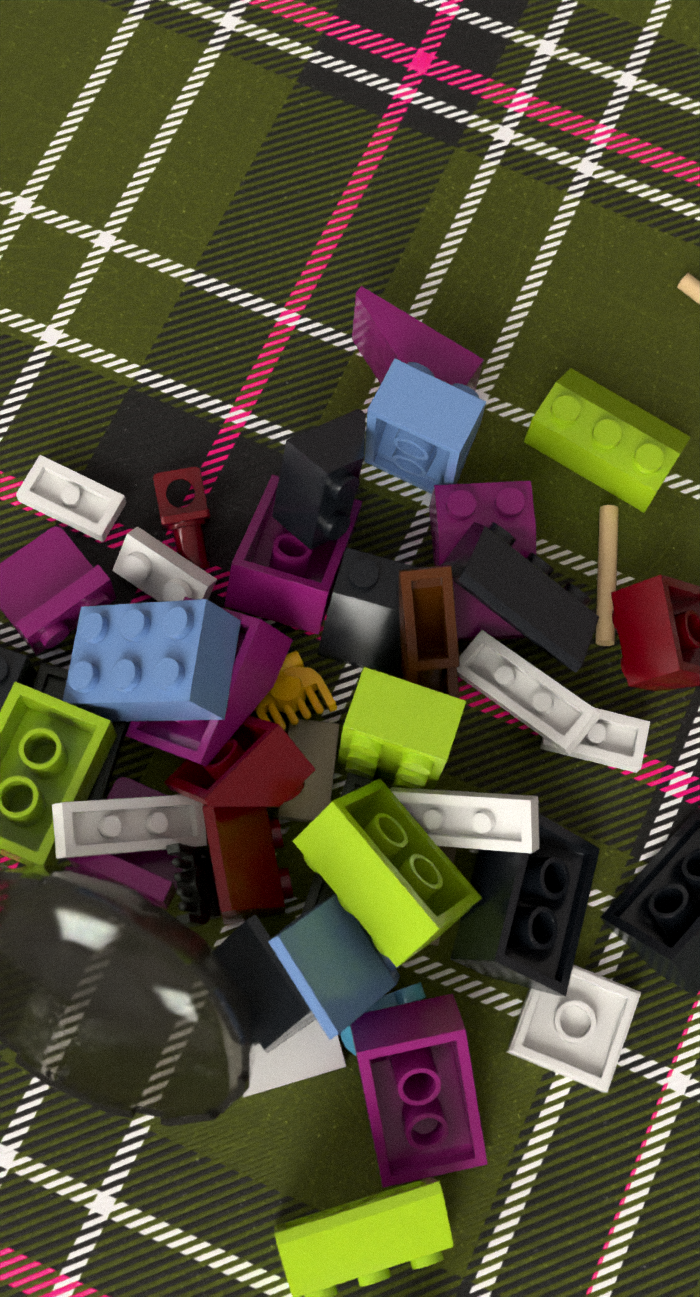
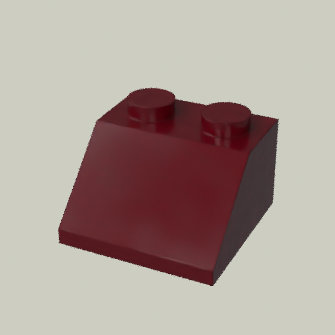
M660 574L611 592L614 607L612 621L619 634L622 650L621 669L627 679L628 686L650 691L700 686V586Z
M248 716L206 767L186 760L164 781V784L170 790L209 807H280L284 802L295 798L305 786L304 781L316 769L279 724Z
M202 806L224 925L244 922L255 914L258 919L284 914V900L293 898V891L288 867L278 869L274 850L284 848L279 818L269 819L267 807Z

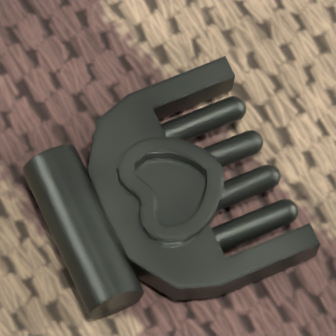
M181 843L167 845V854L181 857L174 858L172 865L182 868V872L175 873L174 879L177 881L176 893L182 900L179 902L178 908L181 911L188 912V914L176 916L177 925L196 927L205 925L210 919L221 917L212 860L202 859L200 853L192 846Z

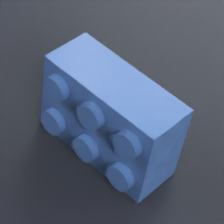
M208 599L81 607L63 701L111 720V722L225 720L241 620Z

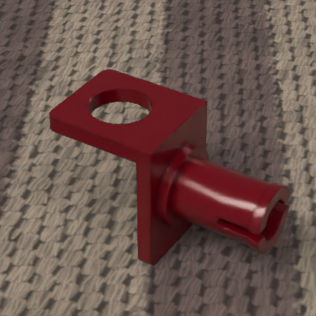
M195 466L154 474L153 480L162 528L173 531L178 554L201 569L210 568L202 531V525H205L206 521L210 520V511L207 508L200 468ZM176 480L189 482L195 491L193 501L186 507H175L167 499V488Z

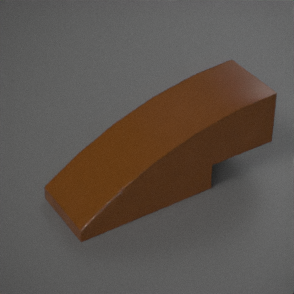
M449 564L399 570V621L403 680L459 698L457 667H460L452 567Z

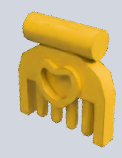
M296 650L286 655L273 688L254 709V712L258 719L270 722L266 715V712L269 711L274 722L285 730L286 724L279 711L286 713L292 725H297L299 722L295 714L297 711L301 712L304 719L308 720L311 718V713L305 703L306 695L317 714L324 712V708L315 693L316 690H318L329 712L337 710V706L321 675L312 668L304 667L303 661Z

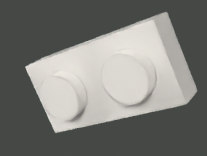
M39 455L16 493L19 502L101 542L105 541L126 505L125 495L42 455Z
M138 526L127 533L112 570L158 602L181 601L184 597L194 600L209 599L217 581L215 577Z
M595 708L599 712L600 719L570 756L637 773L642 766L650 721ZM542 737L540 749L567 755Z

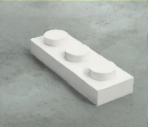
M483 630L479 632L459 657L460 667H457V676L568 756H570L600 719L597 709Z
M390 788L392 793L437 846L533 853L539 849L538 796Z
M184 795L73 801L52 804L56 859L167 850V845L176 843L192 847L207 846L206 827L202 809L204 805Z

